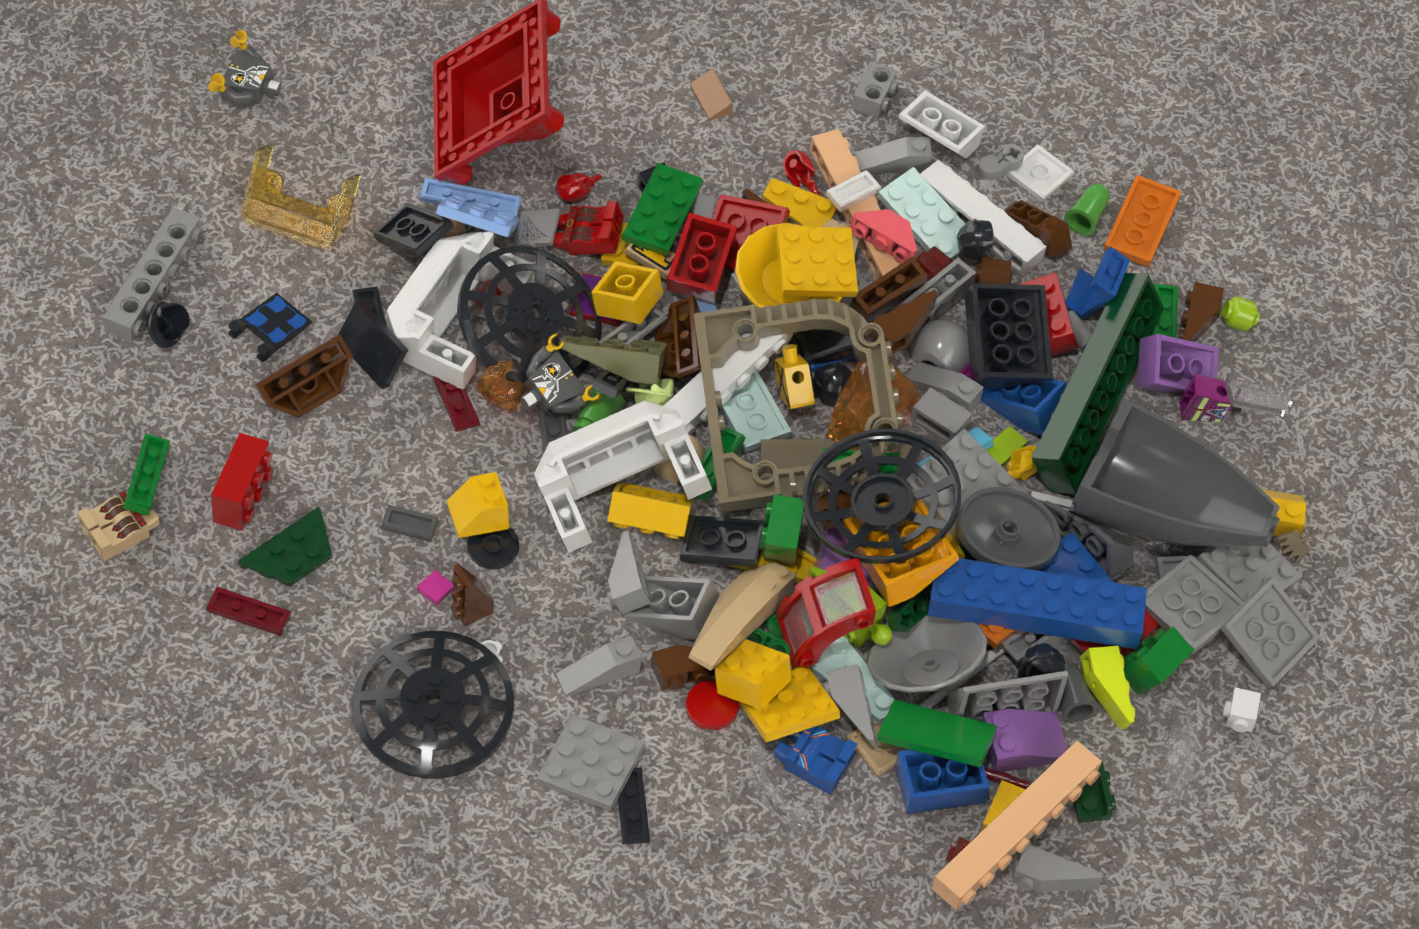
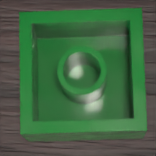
M774 494L773 502H767L764 525L768 527H763L760 541V550H764V559L795 564L804 514L803 499Z
M1174 626L1165 631L1160 628L1152 636L1150 634L1145 636L1140 641V648L1136 652L1131 651L1124 657L1123 670L1125 679L1128 680L1133 691L1140 694L1161 684L1194 649Z

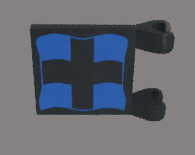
M276 292L242 318L231 321L228 325L229 329H231L228 335L235 339L248 328L265 342L257 347V352H259L257 359L265 362L276 350L312 324V321Z

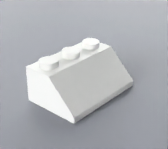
M926 90L905 108L898 117L965 159L979 147L985 128L981 123Z

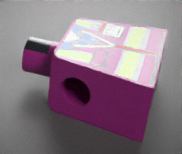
M1195 374L1179 399L1181 420L1222 422L1228 411L1241 412L1243 399L1232 397V387L1229 382Z

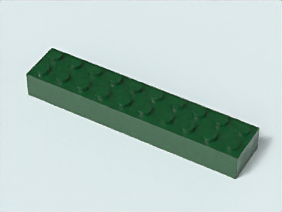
M1149 273L1124 274L1115 298L1105 304L1102 315L1097 320L1096 327L1087 341L1083 354L1079 357L1078 364L1073 374H1071L1064 392L1060 396V401L1052 413L1046 429L1042 433V438L1037 448L1033 451V463L1047 490L1050 492L1076 494L1139 362L1140 339L1151 336L1164 307Z

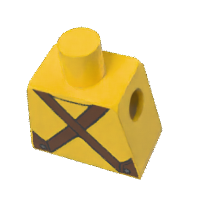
M797 345L783 346V357L775 359L778 397L790 409L815 404L808 363L798 355Z

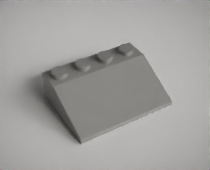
M1062 671L969 687H959L949 691L946 703L950 714L978 721L982 720L983 713L1003 709L1057 713L1067 682L1068 672Z

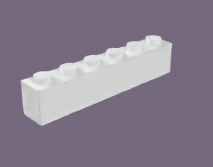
M937 160L920 174L965 224L973 221L974 218L990 221L994 233L993 246L990 249L1003 260L1012 261L1011 266L1024 276L1043 260L1046 250L1043 242L1025 230L1023 225L1015 222L1003 209L998 208L989 201L987 196L974 189L967 180H963L951 167Z
M744 332L741 334V337L747 338L751 336L752 333ZM787 334L760 338V343L754 350L743 351L739 349L727 360L723 367L713 369L715 390L721 392L722 405L732 397V392L738 386L741 388L748 383L751 378L750 375L754 371H760L769 362L768 358L774 353L778 354L782 351V347L787 345ZM702 371L664 405V407L678 411L686 431L690 435L693 434L698 423L708 420Z

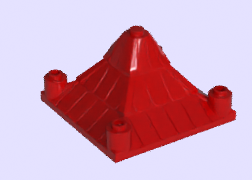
M536 0L433 62L434 177L438 180L443 181L447 179L454 184H467L472 178V167L469 163L476 160L479 156L481 157L506 143H522L546 138L563 127L564 114L551 105L549 98L547 37L555 35L560 30L561 19L548 9L547 1Z

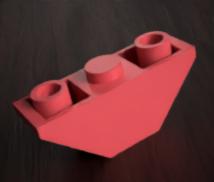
M889 209L857 212L852 215L850 228L855 236L863 238L901 263L911 257L915 259L917 248L910 221Z

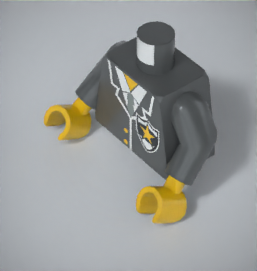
M238 30L235 36L230 39L231 46L234 48L240 47L241 51H236L224 76L215 73L210 78L211 82L208 84L211 92L219 90L221 98L228 100L235 106L251 103L260 104L265 93L278 96L282 85L281 82L272 80L271 66L250 44L245 43L247 41V34L243 30Z
M557 333L550 336L548 345H544L531 358L527 368L526 376L528 379L524 386L528 392L520 397L522 405L527 410L538 404L544 413L551 410L555 414L573 413L587 405L589 400L598 401L601 399L602 394L592 398L590 395L593 389L591 388L592 385L588 386L585 390L559 352H553L554 349H560L565 344V340L560 346L553 344V338L557 336Z

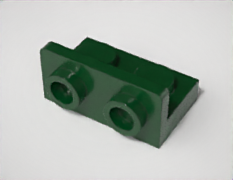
M1101 762L1098 770L1100 773L1098 779L1091 786L1086 784L1082 788V794L1073 802L1078 823L1110 820L1112 811L1116 809L1115 796L1110 794L1109 791L1110 774L1108 770L1105 771L1103 762Z

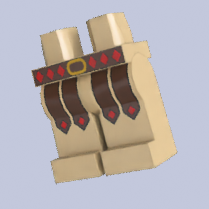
M125 490L118 493V496L109 498L103 504L91 510H88L86 507L77 512L79 525L89 540L92 541L93 546L103 561L138 544L141 540L149 538V531L160 524L159 517L154 509L150 510L149 516L123 509L127 496Z

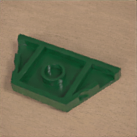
M319 507L315 508L238 560V565L243 569L249 568L257 571L266 578L276 579L279 583L290 587L332 559V552L321 509Z

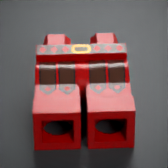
M607 201L606 206L602 207L581 206L579 208L578 205L570 206L569 213L560 214L557 226L560 230L565 231L555 233L553 241L555 248L567 249L569 255L577 256V254H616L619 234L621 233L624 215L617 201Z

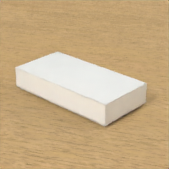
M865 170L828 189L826 196L842 212L877 194L881 186Z

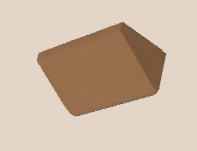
M714 69L690 83L709 121L731 114L732 102Z

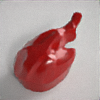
M790 151L783 160V169L787 178L794 186L800 187L801 182L802 185L809 188L811 193L820 196L816 182L813 180V177L816 176L814 174L816 171L811 159L803 151Z
M582 173L566 174L557 180L555 191L564 200L577 203L590 194L591 189L588 187H593L595 182L600 180L602 176L600 174H596L593 177Z

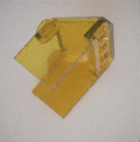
M268 144L257 149L241 207L242 218L249 224L317 248H327L332 245L352 211L361 175L355 174L345 179L341 193L333 195L328 200L326 208L283 194V177L279 172L269 169L274 145Z

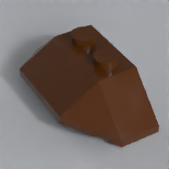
M690 295L670 304L669 312L666 315L668 319L659 326L654 336L655 342L667 343L661 376L681 378L701 371L694 314L701 313L695 296Z
M339 334L270 373L256 383L255 386L267 407L295 417H301L342 392L353 355Z

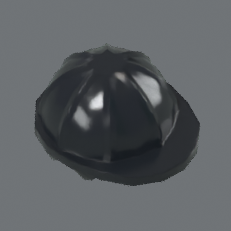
M974 218L973 221L968 222L959 230L957 234L958 248L964 255L978 259L979 262L982 261V257H988L985 252L993 246L994 241L993 227L990 221Z
M160 302L148 313L146 327L153 342L158 347L164 349L172 347L181 339L182 334L190 326V316L187 309L179 303Z
M832 363L819 367L815 371L814 382L817 386L820 401L832 407L843 406L855 393L857 388L855 375L846 365Z
M1047 643L1036 644L1027 649L1017 677L1019 679L1065 671L1064 656Z

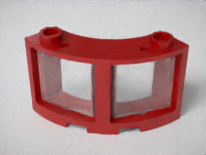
M850 559L826 567V573L816 578L810 575L794 587L795 592L791 596H785L780 602L776 611V618L783 640L790 648L789 656L792 668H805L818 663L821 654L834 641L852 631L874 625L876 609L859 559Z

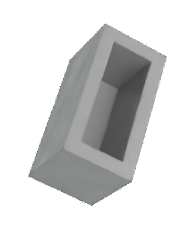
M930 387L913 406L911 421L948 443L963 429L967 430L969 428L972 413L964 406L948 399L945 394L937 392Z

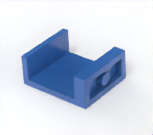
M1110 246L1105 250L1094 277L1080 268L1065 300L1068 310H1073L1083 320L1115 298L1130 260Z

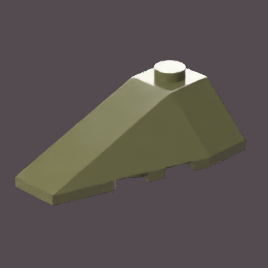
M563 336L559 342L560 346L565 340V344L561 349L631 382H638L639 386L651 387L653 384L657 385L661 379L667 343L634 339V343L624 344L619 339L613 338L605 340L603 343H598L596 338Z

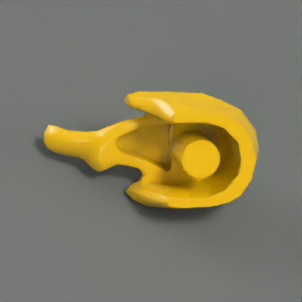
M1026 446L1012 451L1011 459L1007 463L1006 468L1008 469L1007 472L1015 480L1021 479L1025 482L1030 475L1038 471L1032 460L1033 451L1037 446Z

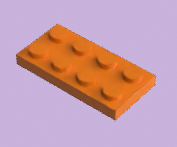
M1136 175L1106 240L1103 251L1111 246L1130 261L1150 267L1182 191Z

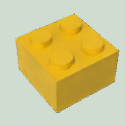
M617 261L612 264L591 292L598 316L636 324L643 322L664 293L659 270Z
M745 639L715 667L717 693L762 710L792 681L790 656Z

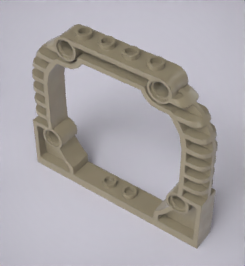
M811 299L788 304L769 305L761 308H755L754 304L694 314L721 512L767 506V502H773L774 494L794 498L803 497L804 484L813 466L777 469V466L769 460H762L753 465L741 459L734 452L724 453L721 430H726L724 415H719L718 406H722L721 392L715 390L713 369L723 367L727 360L739 349L743 351L754 350L760 343V338L813 329L834 330L850 337L854 354L868 364L875 413L868 418L865 424V431L873 429L898 430V428L903 427L901 412H896L895 404L900 403L898 389H892L891 380H896L894 364L889 365L887 358L892 356L890 341H885L884 332L878 324L867 323L861 314L847 304L833 301L832 299ZM744 332L752 333V335L747 338L741 337V334ZM871 336L878 338L875 342L866 341ZM899 442L870 443L873 457L886 456V452L894 449ZM858 449L849 457L830 462L825 469L839 476L849 466L863 460L861 450ZM866 468L847 479V482L857 486L860 481L868 477ZM764 473L772 474V477L768 480L760 479V476ZM819 477L815 483L812 496L823 493L828 494L832 485Z

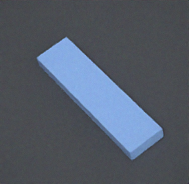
M425 178L420 194V201L438 205L447 197L459 194L467 197V202L470 203L484 202L491 205L492 210L500 212L501 209L514 212V217H517L521 204V197L428 178Z

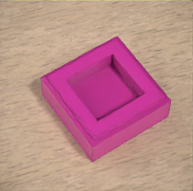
M434 570L417 586V591L437 606L453 591V584Z

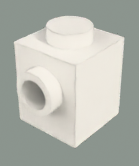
M1235 687L1230 701L1226 700L1223 709V716L1227 717L1226 726L1231 727L1237 732H1252L1257 719L1261 693Z

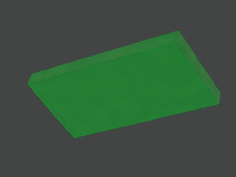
M894 699L878 732L877 741L981 767L997 733V725Z

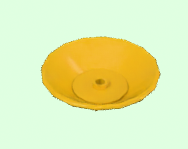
M781 223L765 226L748 236L737 252L735 273L741 291L753 305L755 304L756 308L811 299H832L833 301L840 302L843 298L836 296L782 295L776 229L777 226L802 225Z

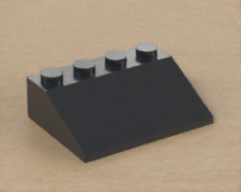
M972 283L965 294L971 379L984 388H1003L1052 380L1053 369L1045 285Z

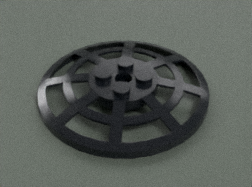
M511 246L488 253L467 273L458 294L457 313L459 326L470 350L489 371L517 386L525 387L524 383L528 379L526 371L531 358L536 354L533 353L535 343L549 340L550 336L556 334L562 325L575 330L572 337H581V334L598 339L599 342L602 324L601 317L596 314L592 291L581 275L556 255L533 247ZM507 253H528L536 255V265L517 264L508 267L499 256ZM546 259L563 268L575 279L577 284L570 286L560 275L546 268ZM489 261L500 271L490 281L486 292L470 290L477 273ZM534 271L535 282L523 284L515 275V272ZM546 275L557 281L564 290L555 294L546 287ZM504 278L514 288L508 297L494 294L497 285ZM582 292L588 298L594 313L595 329L583 323V311L577 297ZM571 298L576 312V319L564 315L562 302ZM468 300L484 303V316L490 331L480 338H477L470 321ZM492 304L504 307L506 322L497 326L493 316ZM529 308H535L539 313V317H533L529 313ZM512 330L514 334L525 340L524 348L520 349L504 335ZM555 336L553 344L559 346L560 339L558 336ZM497 340L508 352L521 358L518 373L500 364L484 347ZM561 348L554 349L555 352H559L576 377L591 363L583 359L574 368L569 359L568 351Z
M873 429L847 436L834 443L820 455L807 475L803 488V505L811 530L819 541L830 550L848 559L857 558L863 563L890 564L919 556L934 547L946 536L959 514L961 483L953 461L934 442L909 431ZM892 441L905 443L912 447L905 459L895 456L873 457L870 443ZM860 447L863 460L849 466L839 476L825 469L840 454L851 448ZM923 450L934 457L946 470L948 477L934 483L929 474L919 465L915 464L921 451ZM894 465L901 468L894 475L878 473L876 466ZM866 468L868 477L860 481L857 486L847 482V479ZM913 472L921 478L926 487L913 491L905 480L909 473ZM820 477L832 485L828 496V511L813 512L812 494L815 483ZM952 486L954 503L949 520L935 519L938 508V492ZM840 490L851 496V508L836 510V499ZM930 496V508L927 516L915 513V501ZM880 499H887L890 501L885 506H880L876 504V502ZM855 517L862 527L854 535L840 522L841 519ZM832 521L838 532L850 541L844 548L835 545L823 535L816 522ZM907 521L920 525L912 533L900 538L897 528L904 525ZM927 528L941 530L927 543L908 552L905 551L903 545L918 538ZM872 530L886 531L890 541L875 542L865 539ZM860 545L874 549L893 548L895 555L867 556L856 554L854 551Z
M423 631L396 639L371 657L362 669L355 684L352 697V713L355 728L361 741L381 763L408 776L424 779H443L474 769L497 751L505 740L512 724L514 692L511 679L504 665L486 646L458 633ZM434 638L433 648L416 650L403 657L393 651L394 648L411 641ZM445 639L469 644L479 649L485 655L472 662L469 658L458 652L444 649ZM432 656L430 668L415 671L407 663L419 657ZM443 656L455 659L464 664L465 667L453 674L442 668ZM385 657L392 665L382 676L378 689L362 691L363 683L370 669L380 658ZM492 663L496 666L504 683L506 701L490 697L488 684L481 669ZM397 670L408 678L404 682L402 689L386 690L390 678ZM474 674L480 685L481 696L465 694L462 681ZM430 694L440 696V700L433 704L428 703L425 699ZM384 700H400L403 713L393 722H391L386 713ZM376 701L378 716L385 729L374 740L368 734L363 723L360 702ZM465 705L480 706L476 718L467 727L459 718L464 711ZM488 708L505 711L498 731L490 742L483 747L474 733L477 732L484 722ZM410 722L416 727L424 729L423 740L409 737L402 733L400 729ZM452 725L458 732V735L449 739L434 741L435 730ZM394 737L406 746L422 750L421 764L418 766L400 761L387 754L381 747L390 738ZM465 741L474 752V755L457 763L431 767L433 751L448 749Z

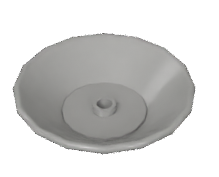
M926 615L907 632L892 631V638L888 644L877 645L875 643L870 649L867 666L873 678L889 689L909 693L935 692L955 684L973 672L985 657L988 640L981 627L974 622H963Z

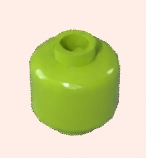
M1234 296L1224 303L1221 318L1224 319L1227 327L1248 331L1252 326L1258 324L1260 312L1257 311V305L1254 301Z

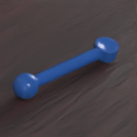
M850 353L846 358L819 364L815 363L809 365L811 372H815L817 368L827 364L855 363L857 360L853 358V353Z

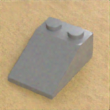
M645 576L651 603L624 615L625 619L680 639L697 640L720 595L712 580Z

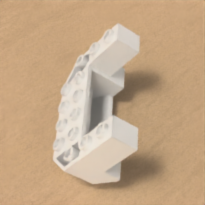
M490 231L472 232L439 239L389 306L385 316L387 328L408 349L402 362L461 389L465 388L476 371V356L472 352L441 337L458 314V294L467 273L481 258L488 253L500 249L494 246V233ZM511 253L499 256L508 267L517 264H532ZM489 261L477 273L470 290L474 291L480 281L489 285L490 281L500 271ZM534 271L515 272V275L523 284L535 282ZM506 278L502 279L496 287L508 294L514 290Z
M642 401L548 444L534 475L569 553L592 543L575 500L667 459L671 460L688 500L712 490L677 410Z

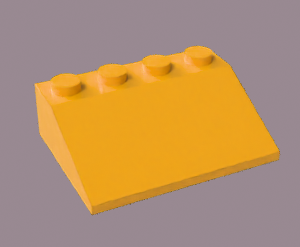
M887 500V501H884V502L879 503V504H877V505L885 506V505H887L890 501ZM922 500L915 501L914 512L927 516L928 509ZM855 517L843 519L844 527L854 535L862 527ZM907 521L904 525L897 528L900 538L912 533L920 525ZM927 528L918 538L903 545L905 551L908 552L927 543L941 530ZM872 530L865 539L875 542L890 541L886 531ZM945 536L928 551L905 561L890 564L861 563L890 607L913 598L957 562L959 556ZM860 545L854 551L856 554L867 556L895 555L893 548L874 549Z

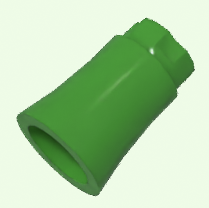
M1092 184L1084 191L1075 205L1065 213L1064 221L1068 223L1069 229L1084 236L1092 235L1095 232L1097 223L1110 199L1108 189L1102 184Z
M592 389L591 397L594 398L602 394L601 399L598 401H588V404L584 406L577 417V422L573 427L574 432L615 414L625 404L621 394L613 399Z

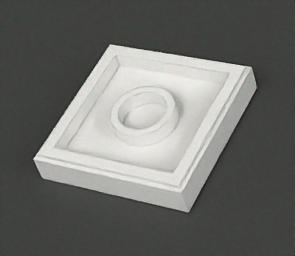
M1037 144L1024 156L1022 166L1017 170L1007 172L1006 175L1040 201L1044 202L1074 176V171Z

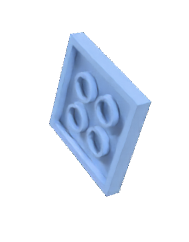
M459 194L447 197L438 205L436 212L437 215L508 237L517 229L520 218L514 217V212L501 209L498 212L492 210V206L484 202L470 203L467 202V197Z

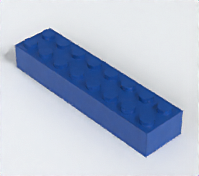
M959 558L957 562L932 581L927 616L974 622L982 625L1001 626L1007 629L1138 649L1143 633L1147 588Z

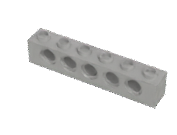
M174 207L172 208L103 316L105 332L131 342L136 334L140 335L142 333L148 313L155 307L159 297L163 298L166 295L168 283L171 278L176 279L178 276L180 264L183 260H188L194 242L198 243L203 234L200 217Z
M957 258L902 303L907 304L915 300L918 295L935 289L937 292L935 307L923 323L925 325L930 321L936 320L965 296L970 285L974 283L976 272ZM872 337L866 339L867 342H875ZM853 353V358L868 370V364L860 360Z

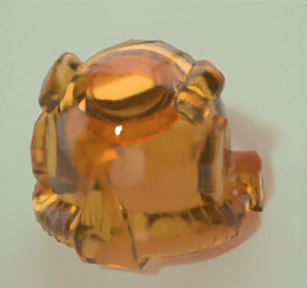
M512 360L498 362L497 365L488 367L477 381L476 386L477 390L490 404L505 410L517 409V405L521 403L520 397L524 395L526 389L524 383L511 382L506 379V373L513 369Z

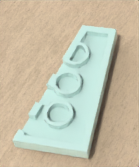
M842 636L824 650L818 663L813 664L809 668L814 671V675L821 681L825 680L828 682L826 672L857 664L863 674L872 718L878 725H881L894 698L884 685L873 678L865 661L845 636Z

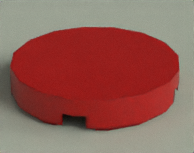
M716 680L703 681L696 684L689 691L685 702L686 714L690 721L697 727L705 730L707 728L715 731L730 726L736 719L739 710V702L737 700L717 693Z

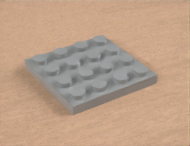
M965 429L941 448L953 461L959 474L961 483L960 509L964 501L971 494L989 487H1007L1027 493ZM931 457L920 466L929 474L934 483L948 477L946 470L934 457ZM912 473L905 480L912 490L926 487L921 478L915 473ZM952 486L938 492V508L935 519L949 520L954 503ZM930 496L921 499L928 511L930 508ZM956 519L949 533L967 551L959 538Z

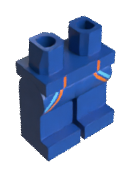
M816 726L785 736L796 743L793 747L781 741L775 749L774 757L785 763L784 770L792 772L795 776L831 795L842 774H844L853 759L858 744L849 739L845 742Z

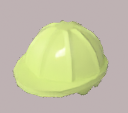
M661 379L657 385L653 384L651 388L639 386V389L626 388V392L634 393L636 404L647 401L664 406L675 396L673 379Z

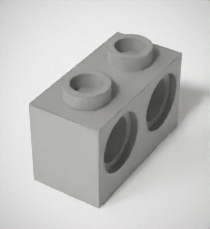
M870 61L854 93L851 109L879 118L881 112H886L890 103L889 95H894L899 84V81H896L897 70Z

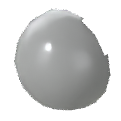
M948 319L930 321L923 325L913 338L910 345V356L914 361L922 363L923 360H928L939 368L959 373L970 362L968 332L958 323Z

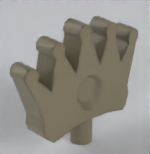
M1298 530L1279 535L1280 539L1285 538L1283 541H1280V546L1287 545L1283 548V553L1291 551L1288 554L1289 559L1298 555L1295 561L1299 562L1305 554L1309 553L1310 546L1305 543L1310 540L1308 535L1301 538Z

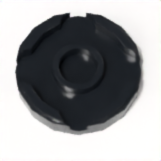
M510 527L506 530L469 536L467 542L468 554L471 560L480 567L501 569L509 566L516 559L519 552V538Z

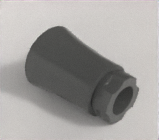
M1065 662L1064 666L1065 671L1068 672V678L1060 702L1063 720L1068 723L1088 720L1097 713L1098 705L1092 697L1078 665Z

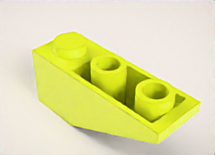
M1119 646L1089 648L1080 656L1085 683L1120 730L1126 729L1135 722V709L1130 703V685L1128 680L1125 679L1123 670L1124 658L1120 654Z

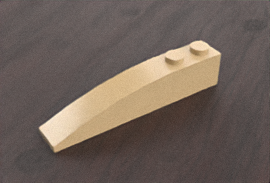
M776 562L745 570L720 593L688 658L711 671L777 610L785 596H790L797 574Z

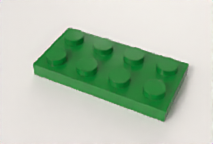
M657 163L622 234V241L669 256L703 185V178Z

